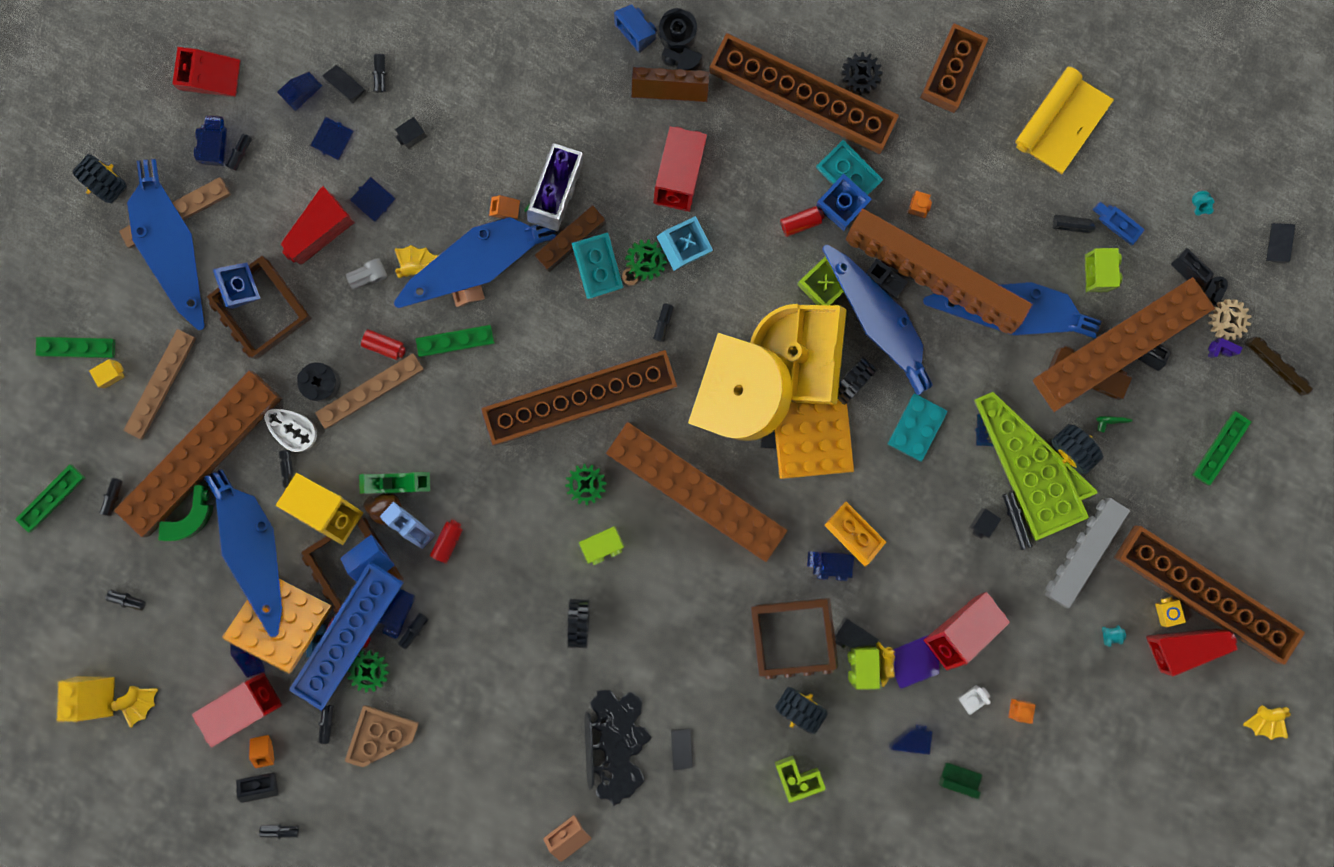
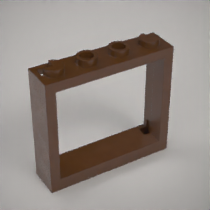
M263 255L248 265L252 276L263 269L299 318L258 349L254 347L220 301L223 297L219 287L206 296L210 301L211 309L214 312L218 311L221 315L219 319L225 327L229 326L232 330L231 336L236 342L240 341L244 346L242 348L243 352L249 358L252 357L254 359L260 358L312 319L270 261Z
M362 515L356 525H358L365 538L372 534L389 556L368 520ZM326 536L301 553L304 564L312 569L314 580L317 583L320 582L323 587L322 593L326 599L331 600L333 603L332 609L337 614L343 604L311 554L332 541L331 538ZM396 566L387 571L400 581L404 580Z
M830 598L762 604L751 607L759 677L765 676V679L777 678L776 675H784V678L795 677V673L811 676L815 675L817 671H822V674H832L834 670L839 668ZM823 608L829 663L766 669L760 614Z

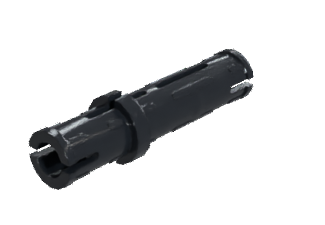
M1009 492L1011 501H1009L1007 493L1003 494L1002 497L1008 510L1006 513L1007 516H1010L1020 550L1026 549L1024 541L1028 548L1032 547L1033 545L1020 513L1022 510L1021 507H1018L1014 492Z

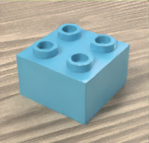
M696 216L663 231L657 236L673 271L713 251Z

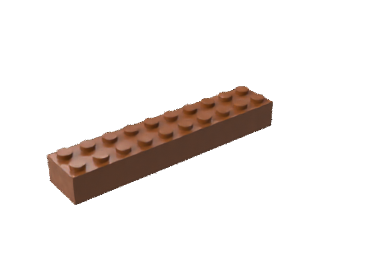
M728 33L725 34L710 65V74L877 154L882 152L899 117L898 114Z
M863 208L845 239L852 247L860 248L868 256L878 258L888 267L892 266L897 269L901 275L909 276L915 279L917 284L931 288L932 292L937 295L945 296L951 303L961 305L968 313L976 314L982 317L984 322L998 326L1004 333L1012 334L1023 323L1033 305Z
M1192 277L1047 369L1032 381L1053 412H1056L1207 315L1215 307Z
M663 350L483 407L481 410L492 445L497 446L677 389V384L667 352Z
M248 371L114 511L140 537H150L159 527L160 521H165L194 491V485H200L204 481V477L209 475L264 418L265 413L273 409L282 398L255 372Z
M629 422L625 424L606 452L608 456L764 562H767L788 531Z
M1133 526L1114 556L1116 560L1222 629L1230 631L1236 638L1277 664L1285 665L1305 634L1304 631L1142 526Z

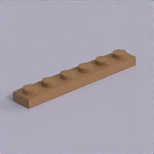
M219 177L172 203L181 218L185 220L231 194L223 179ZM130 225L119 230L128 248L131 249L136 246L132 241Z
M179 329L176 330L123 431L143 440L196 340L195 337Z
M413 353L318 410L315 414L324 429H328L424 369Z

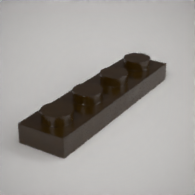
M1256 336L1246 341L1245 345L1300 396L1308 395L1313 390L1309 385V381L1302 376L1300 377L1292 365L1285 363L1278 352L1271 350L1264 339Z

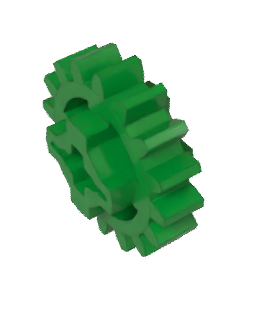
M641 239L639 245L634 242L632 248L628 249L627 252L630 255H626L625 260L629 262L625 266L631 267L629 274L635 273V279L641 276L642 281H645L646 277L652 281L653 275L658 278L660 276L659 272L663 273L665 270L663 266L667 264V261L663 260L666 255L665 253L661 254L662 247H656L657 242L652 245L650 244V239L646 243ZM635 254H636V258H637V263L634 262V255H635ZM656 257L658 258V265L655 263ZM650 258L649 262L646 261L641 264L643 259Z
M583 464L582 469L577 465L576 472L569 471L572 476L566 477L570 482L565 487L570 488L567 495L573 494L572 501L577 498L578 504L585 501V504L589 505L590 500L595 504L596 497L602 498L600 492H606L602 485H606L607 482H602L605 475L598 474L600 472L599 468L594 471V465L591 464L590 468H587L586 464ZM591 472L588 477H582L579 473ZM596 478L599 482L598 490L594 487V480ZM574 479L578 482L576 491L573 488ZM583 480H590L589 485L591 487L589 489L581 488L583 486V484L581 483ZM584 492H589L593 495L587 498L581 497Z
M368 650L367 655L364 651H361L360 657L357 655L351 665L352 668H349L347 671L351 673L348 680L353 679L354 681L351 686L357 684V690L360 691L364 688L365 693H368L370 688L373 692L377 690V686L382 688L384 686L382 681H388L385 675L390 673L389 670L385 669L389 663H383L386 657L379 658V652L372 655V650ZM369 658V659H373V660H375V661L372 662V663H370V662H367V661L364 660V659ZM379 666H380V669H381V674H380V676L378 675V667H379ZM357 667L359 668V675H358V676H357V674H356V668H357ZM371 668L370 674L366 675L367 669ZM369 680L373 684H366L362 681Z

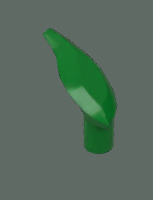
M1099 416L1096 418L1099 421L1097 431L1105 433L1107 424L1129 423L1133 420L1125 417Z

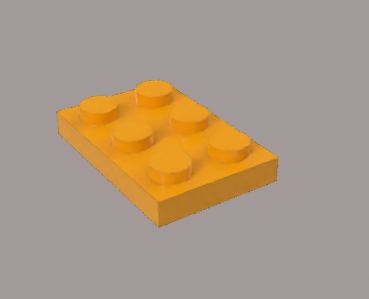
M847 501L824 524L864 566H867L886 543Z

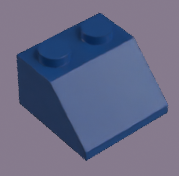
M631 4L614 12L615 25L640 53L657 39V29L651 22L647 23L644 19L645 15L639 8H635Z
M842 174L818 200L816 206L818 209L821 208L823 213L841 230L845 231L857 218L862 208L864 209L872 199L845 174Z

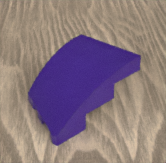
M927 636L893 649L895 654V678L900 689H904L917 682H923L940 674L939 660L924 642Z

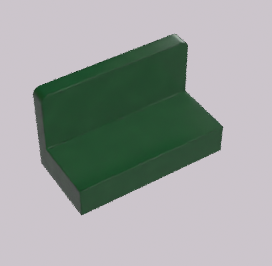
M946 762L938 784L943 788L979 800L981 792L978 788L982 774Z

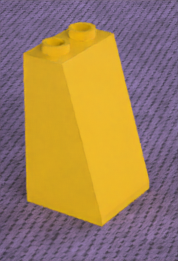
M298 473L295 474L275 505L341 545H344L364 513L342 497Z

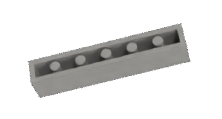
M1111 498L1102 499L1096 507L1097 512L1088 519L1085 531L1078 535L1076 539L1077 544L1074 549L1071 548L1066 554L1067 560L1064 565L1061 564L1056 570L1057 576L1054 581L1051 580L1046 586L1045 590L1047 592L1045 595L1065 608H1070L1130 512L1129 509Z

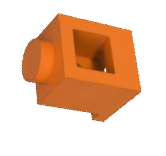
M915 191L907 213L926 218L932 205L931 195Z
M1011 699L1008 718L1014 719L1017 722L1033 724L1036 705L1028 701Z

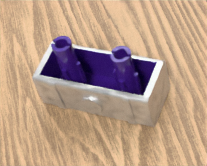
M552 144L535 192L530 200L527 210L528 222L555 231L559 230L569 200L573 196L575 183L580 175L583 163L582 152L558 144Z

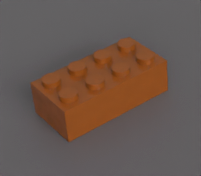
M953 23L920 99L955 113L989 38Z

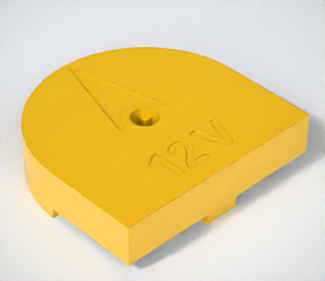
M785 305L769 313L756 327L750 343L774 352L785 363L792 381L791 402L837 404L846 309L842 306Z
M718 333L688 423L716 434L742 441H752L767 436L781 424L791 404L792 381L785 363L778 355L766 348Z

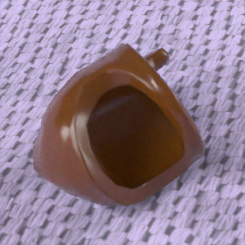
M382 493L375 498L369 496L365 500L363 507L373 521L388 526L380 516L393 502H397L401 508L402 505L395 495Z

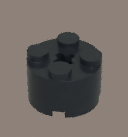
M673 8L665 12L659 23V38L663 46L674 52H683L684 48L689 49L692 47L697 36V22L693 14L682 10V8Z
M319 362L306 365L297 375V384L301 394L307 399L316 402L332 400L337 395L341 384L337 371ZM318 379H321V380H322V381L320 382V385H321V386H317V385H316V383L318 382V381H317Z

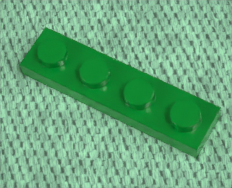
M491 325L415 338L420 358L495 344Z
M36 337L35 356L115 358V339Z
M1236 411L1232 412L1192 476L1210 486L1246 432L1251 421Z
M69 464L15 520L28 533H32L86 477L72 464Z

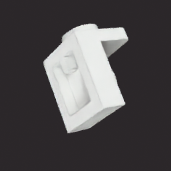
M977 685L958 697V700L969 715L983 705L991 703L988 699L990 695L987 690Z

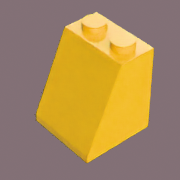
M76 676L58 681L57 721L78 722L114 716L111 703L114 701L115 677Z

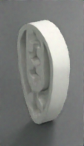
M270 409L265 413L264 419L269 431L286 449L293 452H303L314 445L317 438V429L310 419L296 412L283 409ZM277 413L276 417L278 418V420L282 422V424L276 421L271 422L272 418L270 417V415H275ZM293 424L292 428L297 431L301 429L300 434L304 436L309 435L308 439L310 442L303 444L302 438L297 437L295 439V433H287L286 425Z

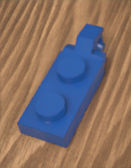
M1100 202L1093 209L1100 216L1099 220L1101 223L1131 246L1134 245L1144 232V228L1117 207H1112L1111 205L1106 207Z

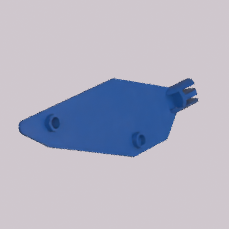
M151 159L153 177L149 160H143L145 178L142 163L138 160L136 162L139 185L127 202L132 241L176 310L197 330H203L205 323L192 234L159 182L156 159ZM190 300L195 301V305L192 307L188 305Z
M511 217L473 227L412 277L395 299L394 305L397 308H402L489 283L533 246L552 240L557 234H552L555 230L537 224L529 226ZM422 289L424 292L422 295H417V290Z
M824 245L823 252L865 334L905 371L917 395L931 388L933 384L922 365L923 344L907 312L848 256L829 245Z
M1033 282L1000 285L1033 304L1023 323L1010 335L1073 331L1096 339L1097 334L1095 332L1099 331L1100 327L1098 325H1101L1102 321L1080 314L1068 294ZM932 294L923 299V303L926 306L1001 331L998 326L984 322L982 317L968 313L959 304H954V307H950L948 305V298L943 295Z
M220 469L218 473L214 472L211 474V477L207 475L204 479L216 497L221 555L268 635L276 637L279 631L282 602L274 528L256 498L233 489L223 470ZM262 608H267L269 612H264Z

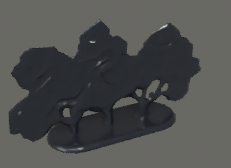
M598 690L597 696L590 702V706L597 713L598 719L592 724L591 716L587 711L584 717L587 782L589 789H593L594 773H597L602 782L596 789V795L600 799L609 800L615 806L620 804L623 798H630L635 793V790L645 781L640 768L633 765L629 759L631 755H638L642 750V745L647 744L652 737L645 727L634 724L638 716L641 715L642 699L639 696L629 692L618 701L611 690ZM602 719L606 720V723L600 724ZM592 729L602 733L598 745H593ZM593 750L604 751L605 761L601 766H594ZM602 770H608L612 773V778L604 776L605 772H602ZM604 780H607L609 784H604Z

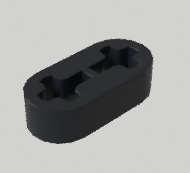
M1222 276L1214 277L1208 282L1204 290L1208 299L1213 296L1211 302L1214 307H1218L1217 302H1221L1228 288L1227 280ZM1219 281V282H1220L1219 285H1220L1222 288H1219V289H1217L1216 291H1214L1215 288H1216V285H1215L1214 283H1216V282Z

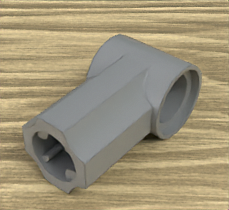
M378 258L365 263L363 267L347 273L346 277L349 285L354 290L368 283L379 282L387 278V274L381 260Z

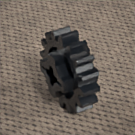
M861 52L859 57L854 53L853 59L848 57L847 63H844L842 66L845 70L841 71V75L845 76L842 79V83H848L846 89L852 87V93L859 90L860 95H862L864 90L867 94L870 93L871 88L875 90L877 88L876 83L880 84L881 79L879 77L883 74L882 71H878L882 65H876L877 58L872 60L870 53L865 57L864 52ZM850 68H851V71L853 72L852 78L850 77V74H849ZM871 69H873L874 71V78H872L873 76L870 74ZM864 71V72H865V75L862 74V75L860 76V75L858 74L859 72L861 73V72Z

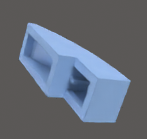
M394 502L380 516L388 526L421 549L435 537L432 531Z

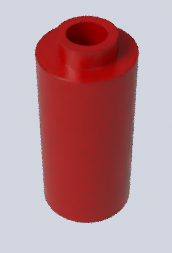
M814 206L780 219V223L785 236L789 237L822 224V220L825 217L822 209Z
M369 329L365 331L361 341V347L394 360H398L399 357L403 358L406 351L403 342Z
M453 519L450 522H445L430 557L442 563H448L463 531L460 522Z

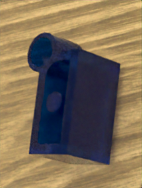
M206 115L201 128H196L197 147H194L193 155L200 164L224 166L227 128L224 127L223 117Z
M808 551L807 567H813L812 574L817 575V579L828 580V576L836 577L837 581H847L848 578H853V554Z
M399 589L378 622L385 625L382 634L397 640L416 599L415 595Z

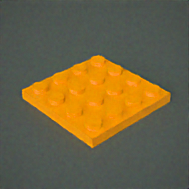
M838 399L837 404L791 402L784 420L775 429L780 479L854 472L847 403L844 405Z
M279 579L282 613L278 635L276 637L268 635L247 599L222 638L291 674L330 613L332 606ZM262 608L264 612H269L267 608Z

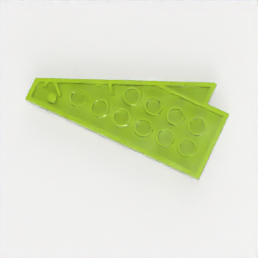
M994 392L974 399L1034 540L1037 541L1088 519L1089 516L1082 500L1097 494V490L1067 462L1064 464L1062 462L1063 458Z

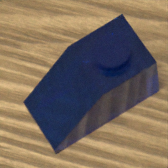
M306 72L290 79L277 93L296 111L322 87V84L310 72Z
M230 643V654L247 678L265 672L262 659Z
M916 724V727L910 726L889 743V748L894 751L930 755L932 731L927 729V725Z

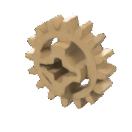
M1224 299V302H1217L1218 307H1215L1213 310L1214 314L1208 315L1212 318V321L1208 322V324L1213 325L1210 331L1217 332L1215 337H1222L1225 340L1242 338L1241 332L1247 333L1248 330L1245 327L1251 325L1250 322H1247L1251 315L1246 314L1249 308H1243L1244 303L1238 302L1236 299Z

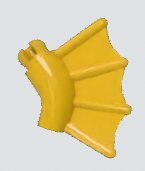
M409 245L403 249L395 248L394 250L400 264V268H397L395 272L398 278L416 275L439 255L431 254L426 247L418 249Z
M878 641L876 647L879 649L881 686L885 687L888 680L895 677V654L893 648H884Z
M129 686L126 695L117 698L116 701H112L111 707L113 711L121 710L129 727L132 728L137 721L145 720L148 710L155 707L154 696L158 689H139L136 686Z
M1261 705L1257 713L1244 722L1243 726L1251 728L1255 736L1264 735L1270 738V740L1277 737L1287 739L1288 733L1285 718L1290 717L1291 713H1289L1288 707L1268 709Z

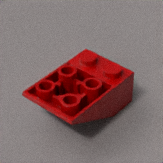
M177 47L172 85L180 91L236 97L241 60L199 49Z

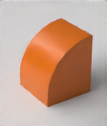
M501 195L492 197L489 216L503 219L508 217L518 219L520 200Z
M269 735L250 738L249 759L255 768L274 765V750Z

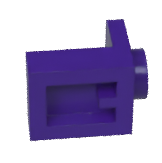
M1223 338L1215 339L1208 347V351H1210L1208 357H1217L1219 352L1228 357L1240 355L1243 347Z

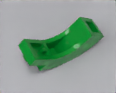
M430 472L359 474L360 494L429 492Z
M194 485L192 509L186 518L178 522L160 521L158 541L185 540L193 537L206 526L213 511V505H206L210 495L209 490H207L208 486Z

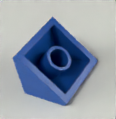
M248 263L213 270L226 307L234 309L260 299Z
M372 534L340 558L348 575L356 582L369 562L374 563L386 572L395 566Z

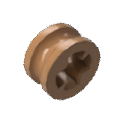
M627 268L622 273L623 282L628 286L636 285L639 277L634 281H627L626 274L631 270V268Z

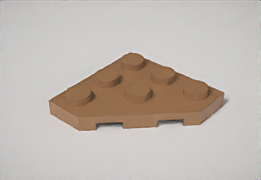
M363 705L345 762L365 767L412 743L419 723Z

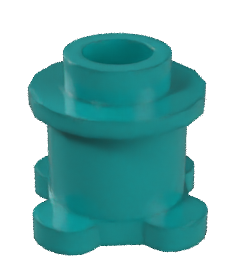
M1199 191L1193 195L1192 204L1196 206L1194 210L1195 215L1212 214L1214 212L1213 204L1215 201L1209 192Z
M1119 625L1116 628L1110 629L1102 627L1105 646L1111 647L1114 643L1121 645L1126 640V632Z

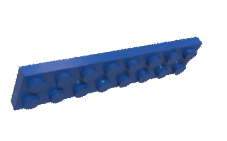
M369 562L289 691L322 711L404 582L374 563Z

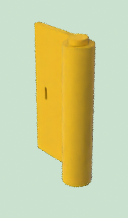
M1067 67L1015 141L1018 150L1031 154L1061 174L1064 173L1114 101L1108 95L1083 81L1082 74L1073 67Z

